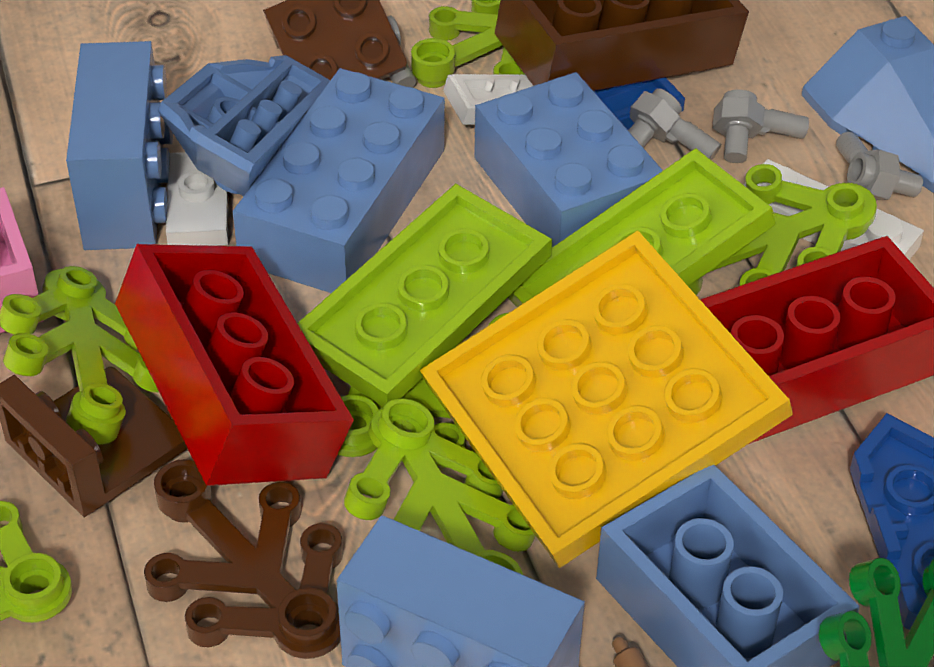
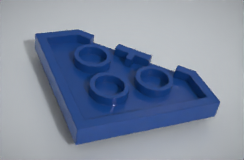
M886 413L854 452L850 473L879 557L889 560L898 571L901 582L898 595L903 627L910 630L927 598L922 578L925 568L930 565L934 558V438Z

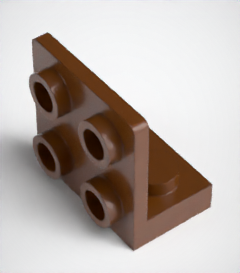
M286 0L263 10L269 31L277 49L280 48L282 55L291 57L329 80L333 78L339 68L359 72L381 80L407 68V60L379 0Z
M114 367L104 369L107 384L115 388L122 395V403L126 413L117 438L107 444H97L86 430L80 428L74 431L66 423L73 397L79 392V386L53 401L43 391L35 394L14 374L0 383V422L5 441L84 518L188 449L174 420Z

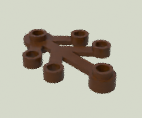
M176 460L166 464L157 472L154 479L157 505L161 512L174 521L190 522L228 563L183 560V558L173 553L158 554L151 558L144 568L149 595L157 601L171 602L181 598L188 589L258 594L270 607L225 606L221 600L213 597L195 600L188 606L185 612L187 634L195 645L214 647L224 642L228 635L274 638L279 648L285 653L297 658L310 659L331 652L340 643L338 604L328 594L332 569L338 566L343 558L342 535L336 527L325 523L314 524L308 527L300 538L301 556L305 564L300 588L296 590L281 575L289 527L294 525L301 516L300 494L296 487L286 482H275L262 489L259 494V508L262 520L255 548L211 502V487L206 486L194 461ZM277 502H286L289 504L287 507L281 509H275L270 507L271 505ZM322 543L332 546L325 551L312 549L313 546ZM166 573L177 575L170 581L162 582L156 580L159 576ZM204 618H216L219 620L210 627L197 625ZM308 624L318 626L317 628L310 630L299 629L300 627Z

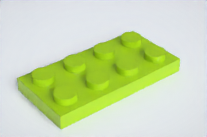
M695 148L552 247V256L524 281L508 299L516 307H519L636 231H639L689 287L776 225L773 209Z
M455 183L297 324L323 368L384 407L387 402L401 399L423 378L420 369L455 348L552 256V239Z

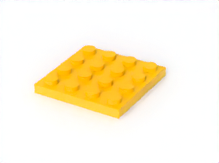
M639 231L634 232L420 369L428 387L558 568H561L599 543L601 527L695 472L711 465L716 466L793 415L788 397Z

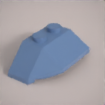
M287 55L273 56L269 62L244 59L208 63L161 102L158 112L197 170L213 178L215 183L223 190L244 196L330 80Z

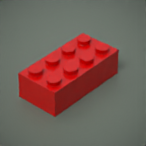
M888 236L700 299L790 400L793 415L751 443L934 376V287Z
M136 244L115 305L206 486L327 478L354 419L253 247Z

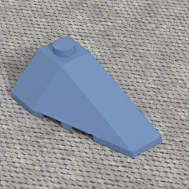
M906 16L858 29L803 86L801 95L831 129L839 134L853 132L872 144V150L879 149L898 155L899 162L917 172L918 175H921L923 187L934 193V44Z

